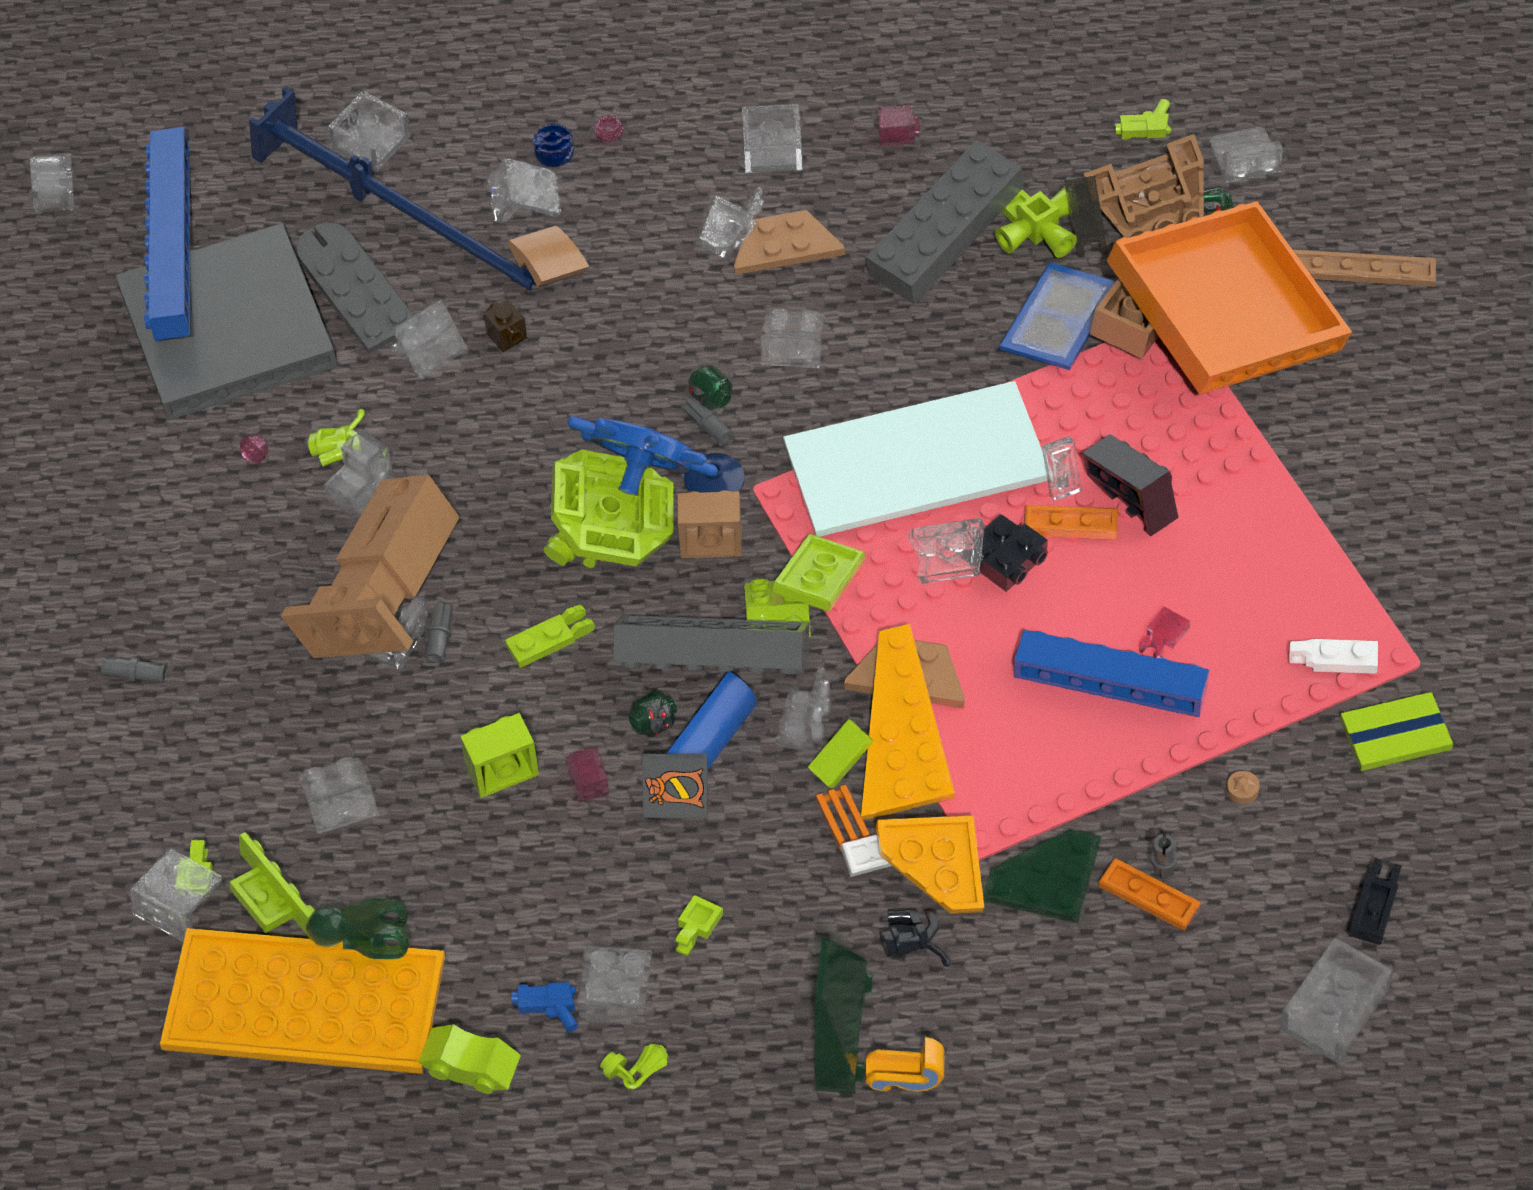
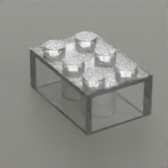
M1334 938L1283 1010L1280 1030L1339 1063L1389 991L1393 970L1341 940Z

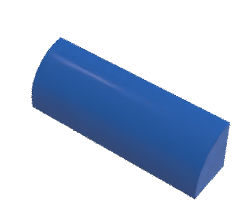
M728 672L666 754H707L708 770L757 705L752 690L743 680L735 674Z

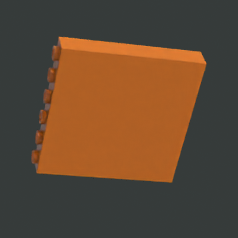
M1257 201L1249 204H1239L1234 208L1224 211L1218 210L1200 218L1193 217L1186 222L1176 225L1169 224L1155 231L1148 230L1134 237H1123L1113 244L1107 259L1110 267L1200 395L1336 353L1343 349L1352 333Z

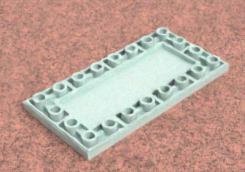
M1015 381L783 437L784 446L815 536L818 537L1051 480V471Z

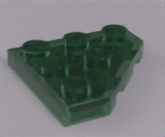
M1069 829L991 868L983 894L984 902L1078 924L1100 848L1101 836Z

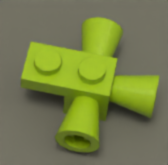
M1064 186L1051 200L1041 191L1030 197L1022 189L1002 211L1012 223L995 229V236L999 245L1005 252L1011 254L1027 238L1035 245L1045 240L1055 257H1064L1076 245L1077 236L1059 226V218L1079 212L1081 210L1080 200L1076 193L1068 186Z

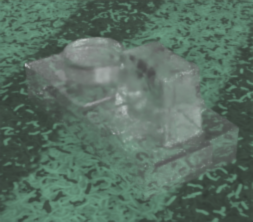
M1068 436L1043 445L1042 450L1049 495L1053 501L1081 492L1075 441Z

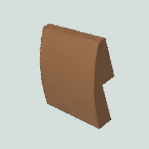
M557 226L517 237L507 242L519 267L527 266L537 287L580 274L589 267L573 241Z

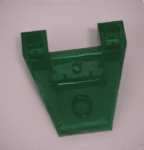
M822 938L815 996V1091L856 1094L857 1082L863 1083L865 1066V1063L859 1062L858 1059L862 1006L865 1005L866 993L872 994L873 974L867 972V960L829 938Z

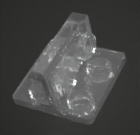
M436 300L393 329L398 340L397 343L391 346L393 353L396 357L407 359L419 379L426 378L467 350L442 300Z

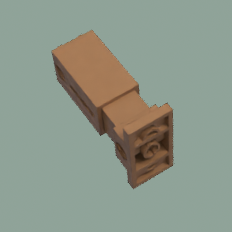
M429 474L381 480L336 558V561L342 568L332 585L320 586L309 605L290 606L284 609L281 614L282 619L313 658L409 650L413 640L394 615L404 598H415L460 518Z

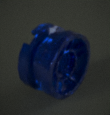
M551 123L540 127L538 133L534 134L535 156L542 165L559 167L572 159L574 155L573 136L566 126Z

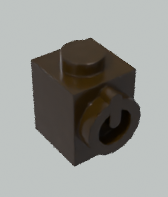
M508 299L502 303H492L483 313L486 334L502 352L527 339L524 316Z

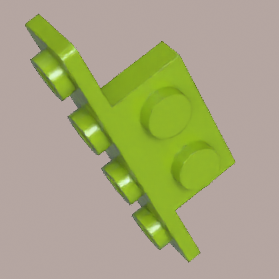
M246 832L240 834L239 852L251 866L252 870L230 881L232 893L265 933L293 918L310 939L317 936L318 916L313 907L304 904L300 899L297 888L292 883L288 884L285 881L280 868L274 861L270 862L266 858L260 843L257 840L252 841Z

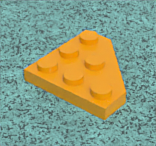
M974 816L877 820L879 855L950 914L983 912L984 900Z

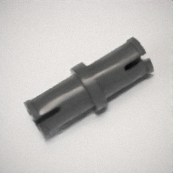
M104 656L101 665V675L128 678L130 682H136L138 679L164 684L167 675V664L140 661V658L132 657L129 660Z

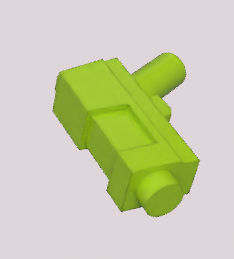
M1160 99L1153 112L1145 111L1142 115H1120V123L1115 124V135H1121V139L1166 137V134L1171 133V128L1168 126L1169 113L1165 114L1170 106L1169 101Z

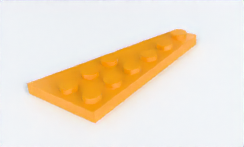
M910 624L879 631L869 736L874 742L867 751L861 812L863 820L956 798Z

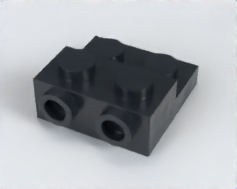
M1000 514L960 551V558L1007 592L1015 584L1019 585L1035 565L1039 566L1045 561L1048 555V540L1025 523L1019 527Z

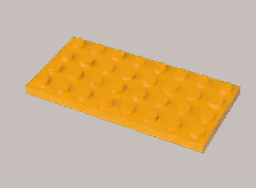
M187 928L160 1046L165 1051L423 1074L424 1066L418 1063L433 1025L445 954L444 951Z

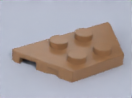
M807 210L752 219L749 221L734 264V272L737 275L845 255V248Z
M914 640L931 703L964 708L965 697L947 645ZM878 644L846 677L844 682L845 690L873 694Z

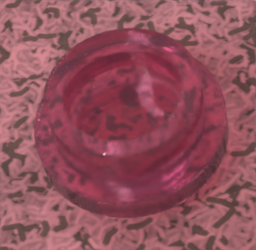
M606 115L598 120L595 126V134L602 141L613 142L623 135V125L617 117Z
M253 434L246 435L240 440V452L247 461L258 464L265 459V455L268 453V446L262 437Z

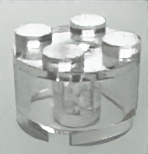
M71 153L30 155L34 212L74 210V195L70 193L73 192L72 171H66L72 170Z

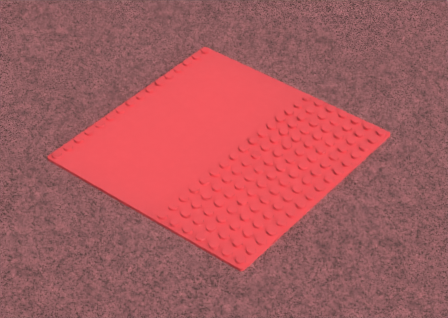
M1160 337L1156 339L1143 359L1105 342L1080 352L1070 370L1048 365L1009 381L1016 382L1051 471L1050 481L820 536L821 538L866 553L864 563L830 612L823 610L856 666L878 644L879 631L910 624L914 640L947 645L965 697L964 708L931 703L956 797L938 802L946 817L974 816L979 861L1417 670L1420 667V660L1229 386L1200 395ZM1109 434L1121 441L1127 442L1136 451L1146 454L1158 465L1165 466L1172 475L1171 483L1179 518L1153 536L1144 531L1146 524L1137 515L1131 518L1125 512L1128 507L1118 497L1112 500L1087 475L1082 452ZM791 470L755 485L753 493L791 557H793L809 534L815 535L794 472ZM1026 505L1118 509L1117 540L1045 537L1048 540V555L1045 561L1039 566L1035 565L1019 585L1015 584L1007 592L960 558V551L1000 514L1021 527L1025 523ZM1023 631H1041L1051 636L1073 638L1079 642L1093 645L1102 644L1112 649L1134 651L1140 655L1154 658L1162 657L1173 662L1187 665L1195 664L1201 668L1209 669L1208 688L1200 717L1014 678L1015 657ZM1309 639L1378 641L1377 673L1315 672L1313 667H1308L1306 664L1289 662L1290 642L1306 641Z

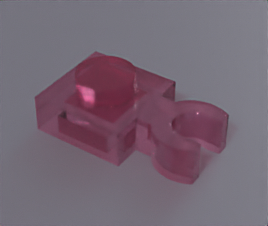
M1164 606L1148 625V636L1141 640L1139 652L1143 654L1147 648L1153 647L1156 649L1153 657H1162L1164 646L1166 645L1173 649L1190 628V620Z

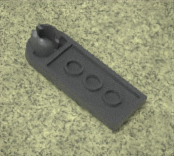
M321 223L314 226L315 236L310 229L301 235L297 243L298 260L301 266L368 354L419 326L416 317L348 229L336 223Z

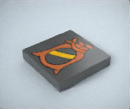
M643 754L644 818H708L707 754Z

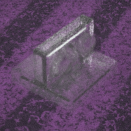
M981 518L909 529L908 540L919 555L917 578L921 584L979 576L985 527Z

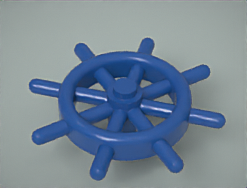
M571 416L567 421L569 427L581 431L582 439L592 441L604 449L625 457L624 460L627 466L618 490L626 494L637 496L644 470L651 466L679 472L680 474L693 470L710 477L715 476L718 472L715 465L706 462V456L703 453L695 452L686 444L651 428L599 418L593 423L576 416Z

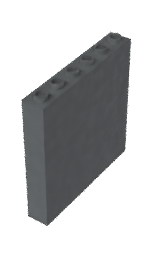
M283 223L190 252V336L155 341L152 329L147 330L144 321V312L149 311L146 309L144 293L149 292L146 289L144 274L149 273V271H147L146 266L116 275L122 299L167 421L337 367L333 346Z

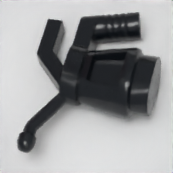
M933 908L925 912L930 925L927 930L916 909L888 910V923L910 922V925H890L888 929L880 931L881 944L887 957L896 956L900 958L919 949H929L942 959L943 966H950L951 961L947 955L930 943L939 930V922Z

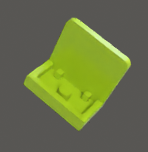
M755 579L744 585L747 620L810 622L809 605L773 593L772 588L775 581Z

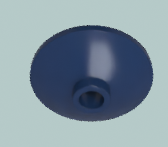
M721 453L705 454L706 462L715 465L718 469L715 476L710 477L693 470L684 475V482L688 492L695 491L699 493L724 490L730 492L740 491L745 480L744 470L740 463L733 457Z

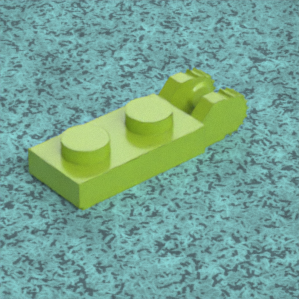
M577 605L566 609L562 615L559 614L506 639L505 645L518 667L521 668L591 633L595 629V624L592 619L586 618L575 623L569 629L568 625L582 619L586 615L583 605Z

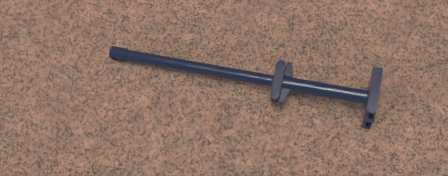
M285 86L282 89L283 98L275 103L270 100L264 106L263 117L259 120L252 117L249 120L252 158L262 163L278 146L286 142L347 179L356 200L361 202L366 198V194L372 193L512 278L515 283L531 291L532 284L536 286L532 275L526 268L519 267L373 178L372 163L369 158L364 156L359 160V157L354 154L350 161L297 130L295 92Z

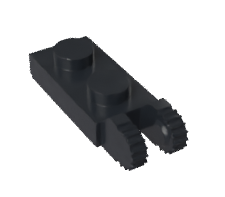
M1375 858L1370 875L1366 876L1349 936L1381 945L1399 885L1397 883L1402 866L1394 864L1390 872L1389 881L1378 879L1377 877L1382 869V860Z

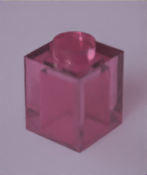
M912 104L878 106L880 146L915 144V133H920L919 115L913 116Z
M597 748L579 750L573 755L566 756L568 774L579 803L609 795L607 776Z

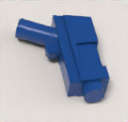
M569 982L548 983V986L528 987V984L518 985V991L511 992L512 1005L518 1004L519 1014L546 1012V1017L548 1018L558 1017L568 1033L575 1031L579 1026L570 1012L575 1011L573 996L576 993V988L574 986L570 987Z

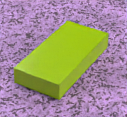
M848 719L808 768L829 788L833 789L871 746L874 740L854 721Z

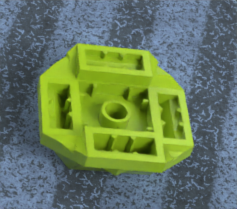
M580 450L565 459L556 461L552 468L551 520L564 537L567 546L572 548L576 556L601 560L602 562L608 561L638 566L669 541L673 534V482L666 477H661L650 467L644 470L637 496L626 494L618 490L627 466L624 460L625 457Z

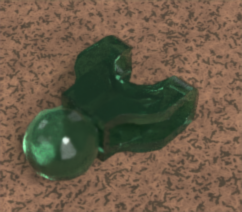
M373 898L356 906H344V914L338 908L330 906L319 907L310 914L306 924L307 934L310 940L317 946L333 947L343 941V949L358 951L371 959H399L406 954L409 948L408 935L403 929L408 918L407 909L401 901L395 899ZM388 912L398 914V917L395 919L383 918ZM395 939L400 943L396 946H388L384 943V940Z

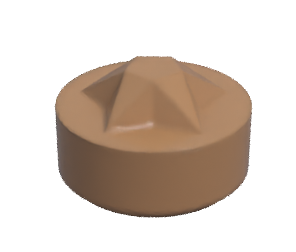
M1248 771L1233 773L1227 782L1229 798L1239 804L1253 802L1259 794V780Z

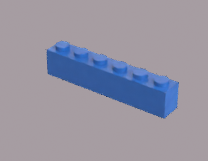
M1024 630L1015 657L1014 678L1200 717L1208 688L1209 669L1201 668L1195 664L1187 665L1173 662L1162 657L1154 658L1140 655L1134 651L1112 649L1102 644L1093 645L1079 642L1073 638L1051 636L1041 631Z

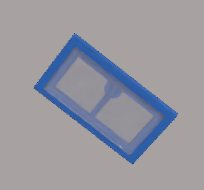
M1048 263L999 345V349L1070 370L1090 336L1089 333L1095 309L1116 281L1054 263Z

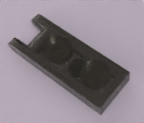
M1095 175L1065 180L1073 234L1077 236L1075 245L1077 257L1084 258V246L1098 243L1099 252L1107 254Z

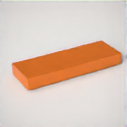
M1026 505L1025 524L1043 537L1117 540L1118 509Z
M1117 858L1112 861L1099 881L1098 887L1185 931L1201 904L1200 901Z

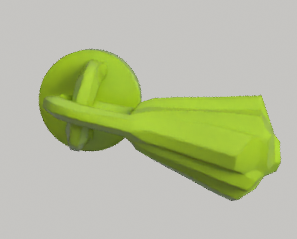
M650 1044L644 1047L639 1059L629 1071L624 1068L627 1059L622 1054L618 1053L616 1055L614 1052L609 1053L604 1058L600 1068L603 1069V1075L609 1080L618 1075L623 1079L626 1088L634 1090L640 1087L651 1074L667 1066L669 1056L666 1052L667 1050L662 1045ZM638 1071L642 1076L635 1082L633 1075Z

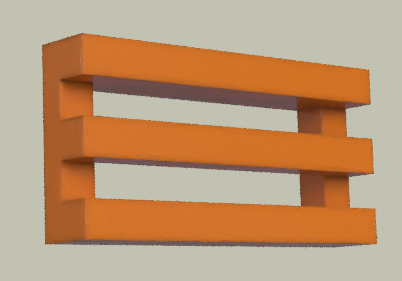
M846 785L840 786L838 791L834 789L829 790L827 795L823 796L822 793L816 795V801L840 852L842 851L841 845L843 843L870 836ZM839 798H843L861 836H856ZM832 801L850 840H844L827 805L828 802Z

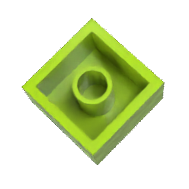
M520 713L502 717L495 723L482 728H474L467 732V734L460 736L466 769L480 798L539 775L534 741Z

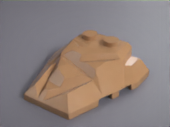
M1194 134L1168 143V154L1118 172H1114L1112 164L1084 173L1093 201L1123 237H1134L1148 230L1155 231L1169 224L1176 225L1186 222L1193 217L1200 218L1204 216V160Z

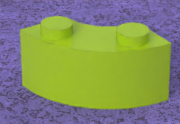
M452 1024L431 1028L418 1063L429 1069V1074L436 1079H449L474 1086L479 1092L491 1094L493 1090H508L521 1055L499 1038L477 1036Z

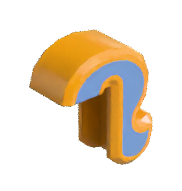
M925 1037L922 1052L876 1049L866 1056V1084L874 1090L888 1091L891 1089V1086H897L907 1091H928L937 1087L944 1079V1047L933 1038Z

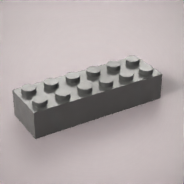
M976 140L866 257L869 276L912 304H915L1024 188L1022 167Z
M623 615L614 624L613 662H622V667L638 668L641 667V663L653 664L655 669H671L673 664L684 665L686 670H703V666H716V671L730 672L734 671L735 667H747V672L763 673L766 672V668L778 669V673L796 674L797 669L802 670L809 659L810 622Z

